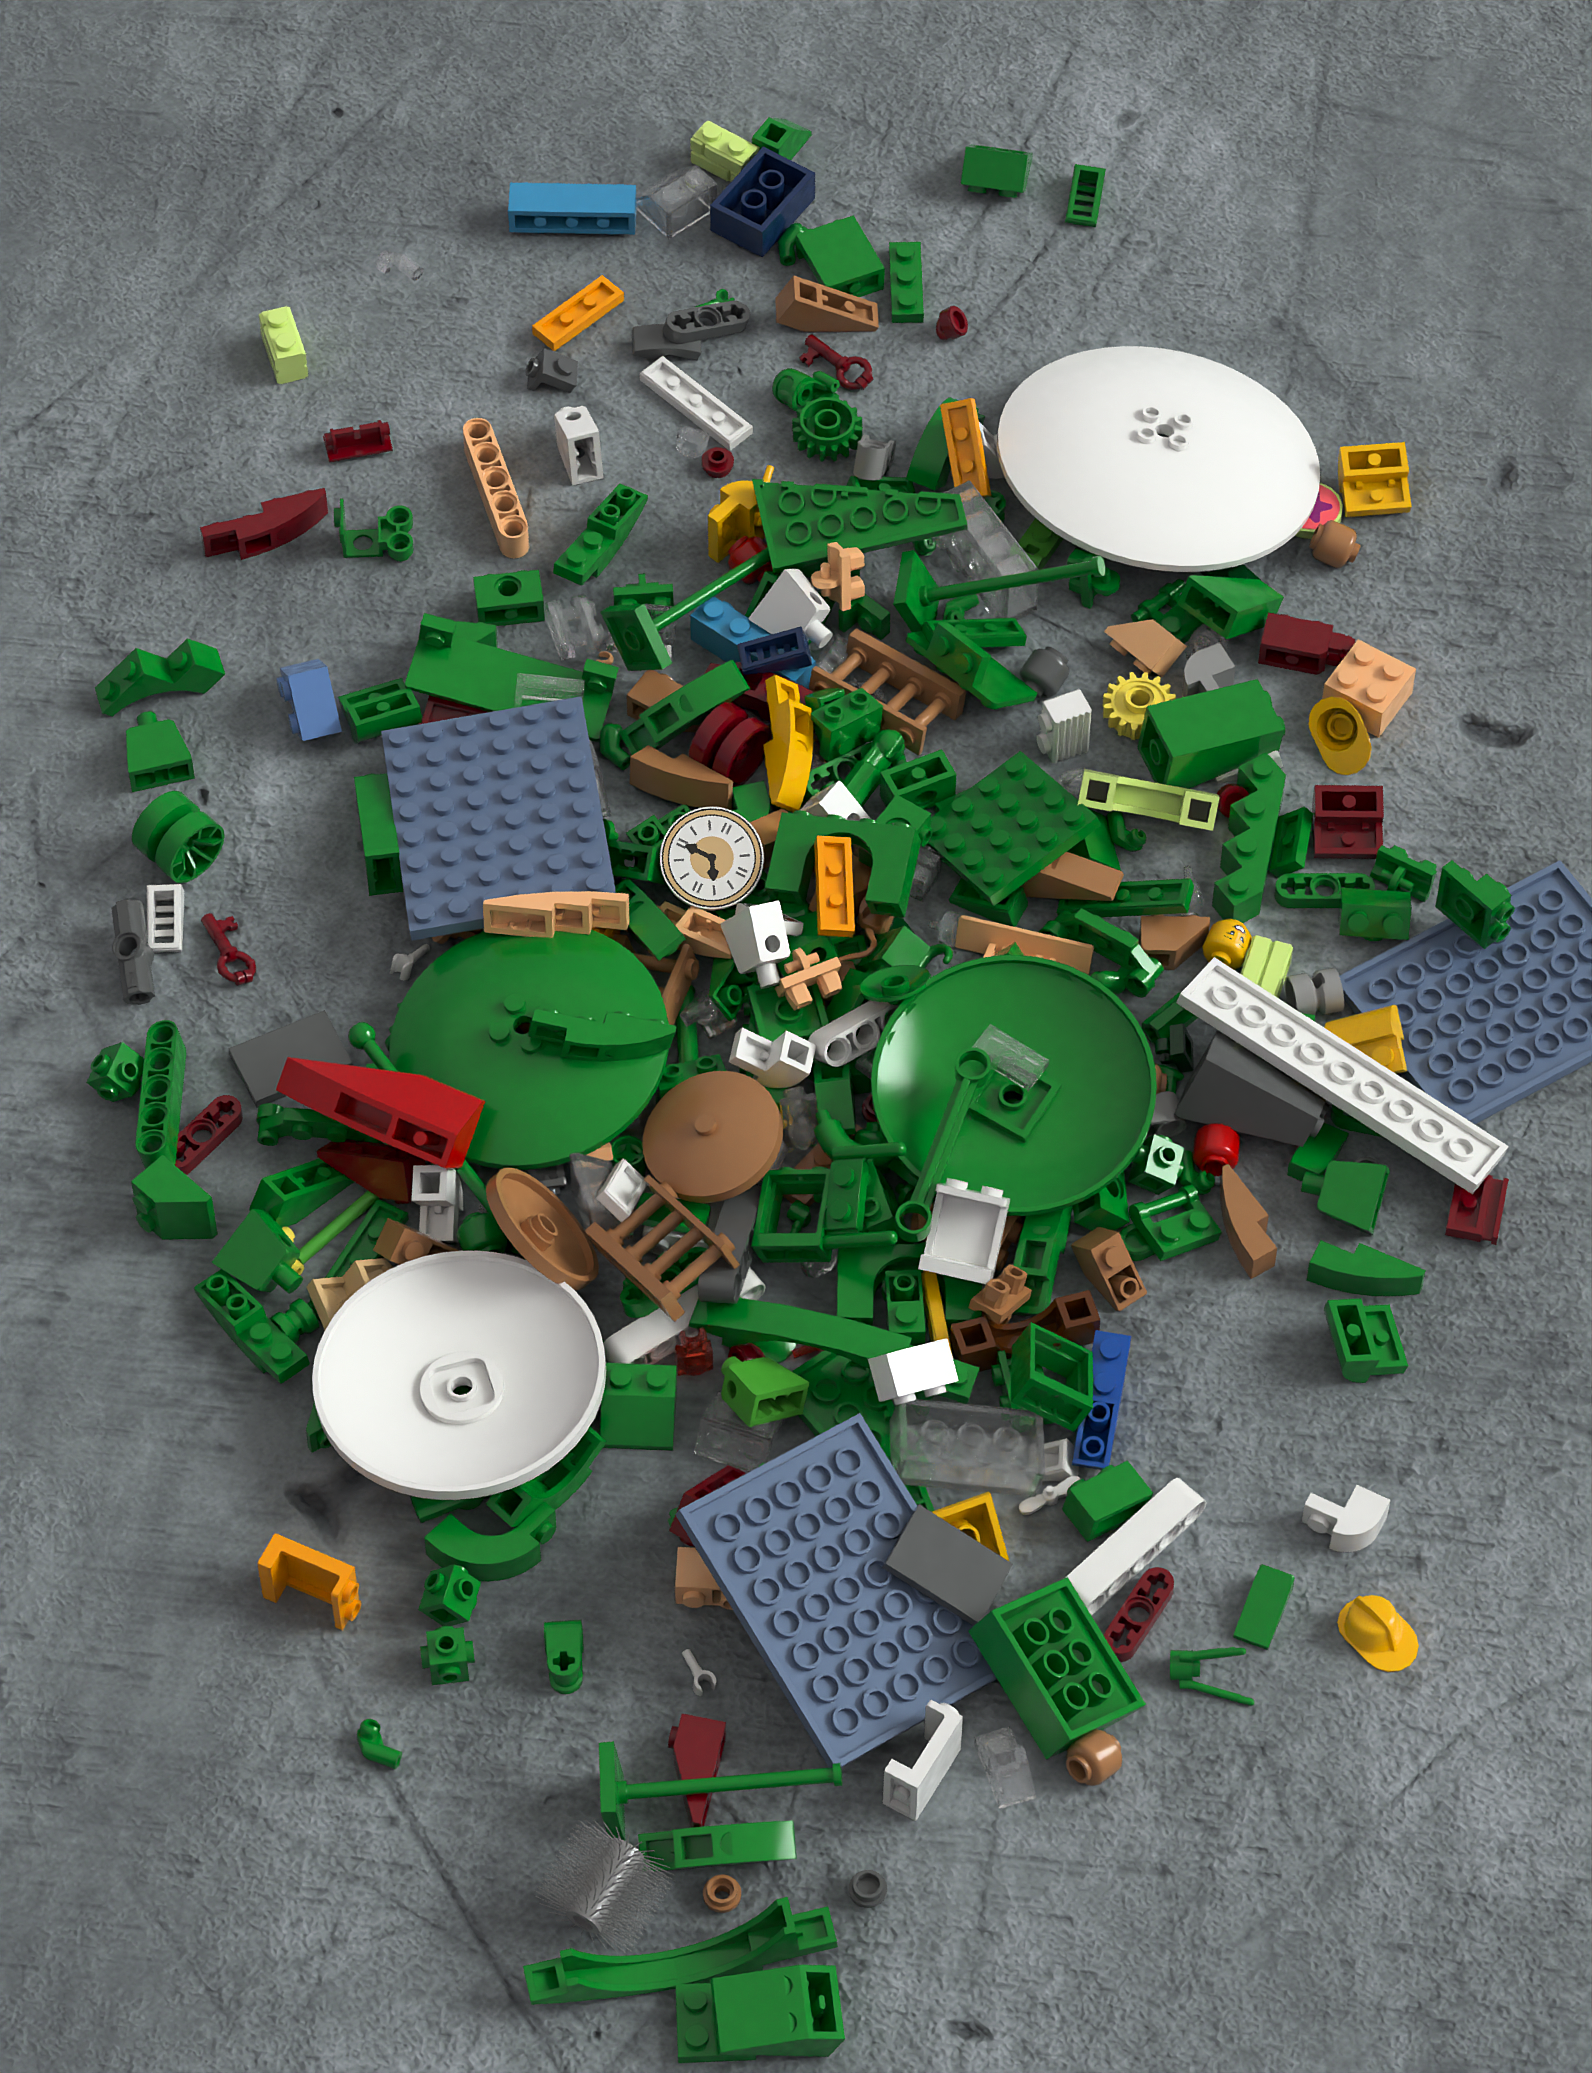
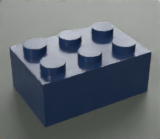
M762 147L710 205V231L763 258L787 228L795 222L815 199V172Z

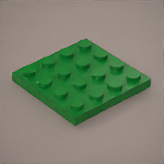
M1019 751L931 817L933 833L925 846L991 905L995 906L1099 828L1101 824L1098 816L1085 805H1078V799L1023 752Z

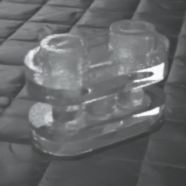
M585 594L570 597L571 607L564 609L559 600L545 603L548 626L561 661L575 658V647L583 646L588 655L601 652V645L606 643L602 625H596L594 620L597 617L594 602L592 599L587 600ZM574 620L578 633L571 634L567 621Z

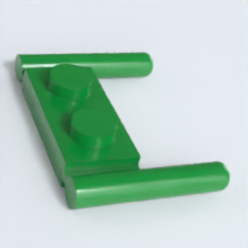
M903 1142L840 1146L832 1149L834 1162H831L824 1224L826 1235L823 1237L825 1249L896 1244L898 1235L895 1231L863 1232L869 1172L867 1159L903 1156L907 1150Z

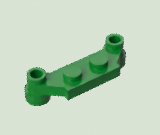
M1082 908L1077 913L1062 911L1054 920L1048 921L1039 930V933L1073 939L1077 942L1093 945L1096 953L1130 971L1124 979L1125 986L1133 995L1140 998L1148 995L1155 987V980L1164 971L1162 964L1157 959L1148 957L1139 945V939L1129 932L1104 921L1100 916L1093 915Z
M272 1103L261 1104L257 1109L256 1122L259 1125L257 1141L262 1145H277L279 1138L284 1136H292L298 1140L327 1138L333 1142H344L349 1139L384 1144L382 1141L350 1128L313 1109L284 1108Z

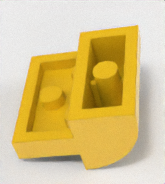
M1405 442L1340 447L1338 455L1339 492L1342 493L1345 517L1410 512L1412 506L1407 478L1409 467Z
M736 481L720 489V504L715 505L710 510L707 518L708 556L717 563L728 555V550L741 537L747 535L749 538L752 536H758L762 540L765 538L753 482Z
M1396 1005L1325 1023V1029L1395 1074L1407 1072L1401 1043L1404 1037Z

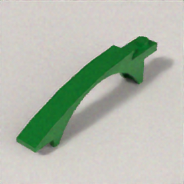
M698 1298L688 1327L721 1337V1345L730 1348L734 1345L759 1341L797 1343L835 1353L870 1369L868 1362L870 1358L915 1347L910 1345L911 1337L851 1319L789 1305L739 1298L737 1304L700 1302ZM953 1359L959 1381L946 1384L947 1392L937 1395L967 1405L978 1376L979 1367ZM924 1391L915 1392L916 1400L911 1401V1403L918 1411L928 1414L934 1395L925 1397Z
M788 1897L776 1899L759 1915L737 1928L693 1945L663 1952L628 1956L596 1955L570 1948L561 1950V1957L526 1965L523 1966L531 2005L567 2003L676 1989L675 1984L711 1983L710 1980L712 1978L763 1970L762 1965L837 1948L838 1945L828 1906L792 1915Z

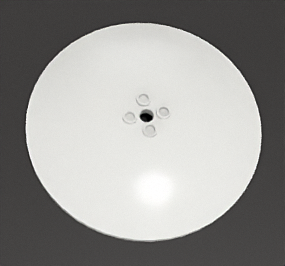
M1119 346L1093 349L1063 357L1037 370L1017 387L1005 404L998 427L997 453L1000 467L1007 483L1024 507L1042 524L1072 544L1104 558L1135 567L1172 572H1201L1235 567L1259 559L1283 546L1299 532L1312 513L1319 492L1320 467L1315 446L1303 424L1290 408L1276 395L1246 375L1223 364L1185 352L1154 347ZM1158 434H1165V435H1167V436H1169V437H1162V436H1159Z

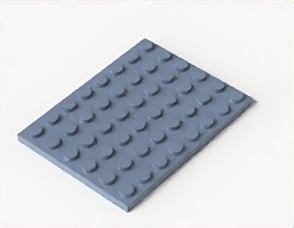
M581 696L381 731L394 825L396 826L399 846V860L409 931L412 941L484 928L483 902L487 899L545 892L594 891L616 893Z
M1560 860L1507 888L1512 895L1510 904L1515 907V910L1506 921L1511 930L1501 942L1497 943L1495 941L1484 949L1448 918L1339 975L1344 1000L1355 1014L1391 1005L1397 1006L1404 1040H1401L1407 1072H1403L1404 1076L1412 1085L1473 1124H1477L1592 1062V898Z
M860 1413L679 1509L675 1514L829 1768L833 1767V1763H841L842 1768L925 1721L926 1705L929 1700H933L938 1704L946 1703L953 1705L997 1680L968 1632L973 1625L882 1568L917 1504Z

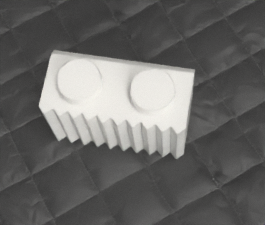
M1077 689L1042 701V714L1038 715L1041 734L1037 735L1040 751L1043 754L1047 753L1051 762L1055 764L1058 760L1063 761L1064 758L1069 759L1070 756L1075 757L1076 754L1087 753L1089 749L1092 709L1081 690Z

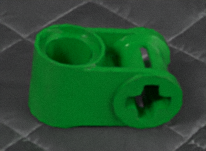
M582 1619L544 1622L545 1653L547 1655L550 1685L554 1691L560 1694L574 1693L580 1688L583 1681L582 1653H584Z

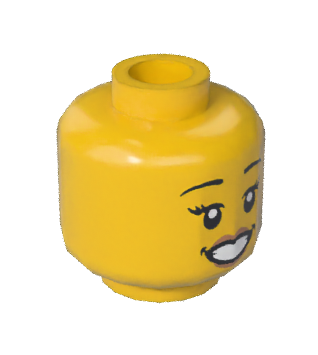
M1234 919L1220 920L1212 925L1202 947L1203 955L1208 962L1215 957L1233 970H1236L1244 962L1252 936L1242 922Z

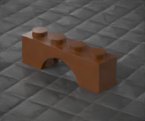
M1090 1290L1055 1298L1044 1311L1024 1321L997 1324L983 1316L951 1324L950 1346L955 1360L979 1367V1372L991 1369V1365L996 1364L997 1351L1005 1350L1006 1358H1012V1345L1030 1322L1083 1346L1094 1342L1095 1330L1100 1331L1101 1320ZM1054 1343L1053 1345H1054V1346H1060L1061 1344H1060V1343Z

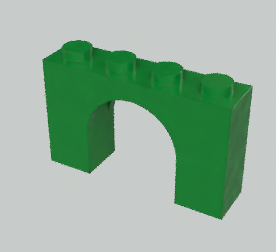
M796 810L793 813H781L765 889L771 901L805 905L811 874L815 866L814 841L816 837H850L851 846L866 851L873 858L872 871L865 898L871 914L905 918L921 845L916 828L902 822H895L893 825L879 824V822L868 818H862L859 821L846 820L844 817L835 814L819 817L801 810Z
M896 1242L894 1245L838 1249L837 1316L873 1326V1300L877 1290L882 1285L885 1271L918 1269L926 1242L920 1244H900ZM936 1273L939 1290L944 1298L945 1321L950 1338L951 1324L982 1317V1311H974L968 1308L971 1299L982 1290V1283Z

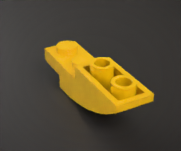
M773 675L765 680L771 732L773 734V739L763 744L771 804L793 813L796 810H800L810 775L813 753L812 708L800 703L798 684Z

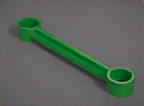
M967 1048L957 1055L955 1060V1078L957 1081L910 1201L903 1203L897 1209L895 1229L899 1237L907 1242H919L929 1235L932 1223L930 1207L937 1192L935 1191L936 1185L942 1179L976 1089L984 1086L990 1078L991 1060L988 1054L979 1048ZM976 1060L984 1065L985 1071L978 1076H968L960 1070V1066L966 1061ZM908 1213H918L925 1218L926 1224L919 1230H909L900 1221Z

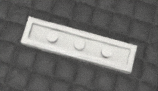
M664 356L640 372L641 382L729 451L753 434L752 425Z

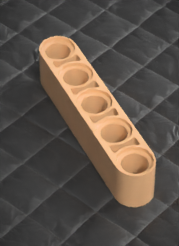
M482 418L470 419L463 426L464 451L500 551L508 558H520L529 550L527 520L491 424Z

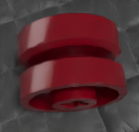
M724 702L716 707L698 728L689 749V757L732 780L733 787L741 786L753 776L765 758L763 744L772 740V732L769 726L757 718H748V714L734 703Z

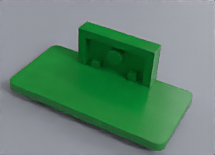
M947 621L937 623L930 643L922 631L907 634L905 641L914 648L917 654L925 656L934 663L940 672L948 674L958 682L962 689L971 692L980 699L985 707L996 710L1035 701L1036 691L994 660L990 654Z

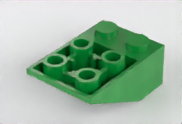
M793 1965L717 1977L710 1980L719 2055L829 2057L845 2040L836 1965Z

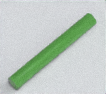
M366 1191L299 1249L300 1256L297 1260L304 1265L380 1198L370 1191Z

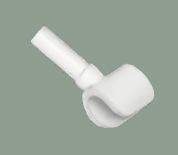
M424 944L409 955L395 954L390 974L401 972L400 980H408L412 965L430 951V946Z
M690 1649L684 1650L682 1655L694 1676V1693L702 1696L703 1691L698 1684L702 1680L708 1681L711 1684V1688L715 1690V1675L710 1671L702 1670Z

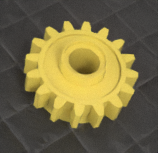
M1130 672L1128 680L1118 676L1117 685L1109 683L1107 693L1103 695V718H1109L1108 727L1115 728L1119 736L1124 735L1131 738V740L1139 739L1146 707L1176 699L1175 694H1170L1171 686L1169 684L1160 686L1161 677L1159 676L1149 680L1148 672H1144L1141 678H1137L1134 672Z

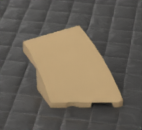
M385 1258L356 1260L343 1277L311 1280L307 1290L324 1330L337 1311L357 1290L375 1277L394 1268Z

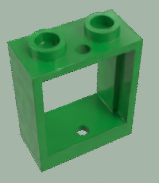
M821 1166L800 1170L791 1167H781L778 1170H769L765 1174L752 1240V1248L763 1263L830 1262L832 1249H825L823 1246V1237L826 1235L824 1224L830 1169ZM784 1194H823L816 1233H776Z
M1030 1322L1012 1345L1011 1402L1074 1432L1093 1409V1352ZM1054 1343H1060L1061 1345H1060V1346H1054L1053 1344H1054ZM1035 1363L1065 1377L1066 1385L1035 1371Z

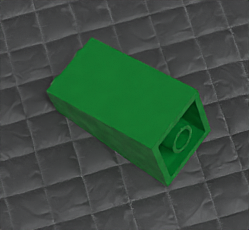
M1255 679L1147 706L1137 749L1155 783L1190 789L1237 769L1239 766L1265 752L1269 754L1275 750L1279 751L1282 737L1285 735V724L1283 719L1276 715L1272 707L1270 694L1264 691L1259 680Z

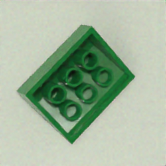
M1068 1577L990 1611L968 1630L1046 1760L1066 1751L1074 1741L1093 1730H1104L1146 1705Z

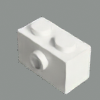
M947 1338L868 1359L879 1402L893 1399L895 1405L916 1400L915 1392L924 1391L925 1397L947 1392L946 1384L959 1381Z

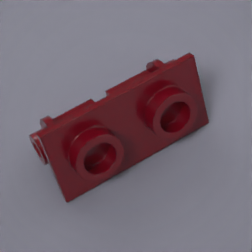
M381 420L359 425L358 430H353V426L335 430L332 428L329 433H324L323 436L329 462L393 451L389 436L388 422L382 423Z

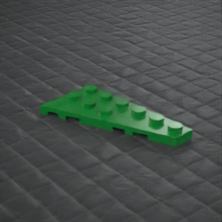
M752 479L774 574L783 572L785 569H797L828 562L827 544L837 542L843 549L857 547L862 553H867L968 529L960 494L923 491L917 494L898 492L896 489L877 491L868 490V487L817 483L811 486L797 485L790 481L770 483L764 482L763 479Z
M824 1350L792 1371L809 1382L803 1414L798 1416L815 1436L860 1413L917 1506L920 1504L931 1512L935 1511L925 1484L921 1480L916 1468L911 1448L908 1447L905 1440L904 1431L891 1399L879 1402L870 1369L843 1356Z

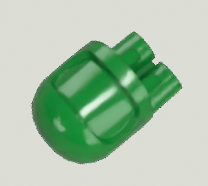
M788 368L781 370L775 376L772 393L779 402L788 405L791 410L797 412L798 408L803 409L806 406L807 401L811 402L813 399H818V397H835L839 399V395L835 392L838 390L840 382L822 371L813 372V377H810L796 369Z

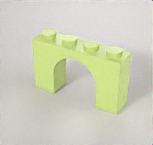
M1084 769L1078 805L1083 804L1086 807L1106 811L1115 810L1177 822L1179 825L1213 831L1220 797L1218 794Z

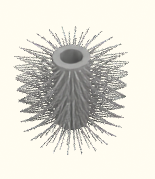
M592 1819L608 1837L606 1835L603 1837L599 1832L594 1831L599 1835L597 1836L592 1831L586 1830L596 1837L594 1838L582 1830L583 1834L588 1836L582 1840L586 1841L589 1845L578 1839L579 1845L584 1847L578 1846L579 1852L574 1849L570 1851L567 1850L568 1848L565 1849L569 1853L567 1856L575 1860L566 1859L571 1863L567 1862L568 1864L565 1866L569 1867L571 1871L567 1868H562V1871L568 1875L563 1874L561 1871L557 1872L562 1876H560L561 1878L556 1876V1879L560 1880L563 1884L554 1878L549 1879V1882H555V1885L560 1888L553 1885L550 1886L554 1890L549 1893L557 1898L552 1897L548 1893H546V1896L555 1899L557 1902L551 1900L550 1904L560 1909L550 1908L566 1913V1915L553 1914L568 1917L566 1920L556 1921H571L575 1924L572 1927H580L582 1933L583 1930L589 1932L591 1938V1933L596 1936L599 1934L610 1946L611 1944L603 1936L619 1947L614 1942L615 1939L610 1935L624 1944V1941L614 1934L627 1941V1938L624 1936H630V1933L626 1932L623 1928L631 1932L630 1930L633 1928L626 1924L634 1927L636 1925L631 1922L635 1923L634 1921L637 1920L630 1914L635 1917L638 1916V1919L644 1917H640V1914L634 1911L636 1909V1911L643 1914V1911L640 1909L644 1905L640 1904L639 1901L647 1905V1900L642 1897L650 1900L652 1898L647 1895L651 1894L654 1896L658 1894L657 1891H664L656 1890L653 1888V1885L649 1884L652 1883L660 1888L659 1886L661 1885L654 1881L665 1882L652 1873L659 1877L663 1875L654 1872L650 1868L659 1873L661 1872L658 1870H665L649 1863H656L655 1861L644 1858H655L642 1855L644 1853H641L649 1851H639L635 1848L637 1845L629 1844V1835L627 1842L621 1840L617 1830L618 1838H615L613 1834L614 1838H612Z

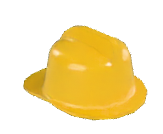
M1331 696L1321 699L1313 706L1309 714L1308 723L1319 752L1326 765L1337 774L1351 775L1358 773L1369 761L1372 748L1362 716L1350 702L1343 698Z
M1359 1595L1353 1601L1347 1603L1340 1611L1337 1621L1339 1633L1346 1642L1376 1669L1386 1672L1401 1671L1409 1667L1415 1660L1419 1647L1417 1635L1411 1626L1396 1612L1390 1601L1376 1595L1363 1597Z

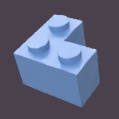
M315 659L280 668L282 677L276 678L280 696L284 697L285 702L288 701L292 706L293 713L288 714L292 734L298 733L299 738L302 741L342 732L327 666L321 660Z

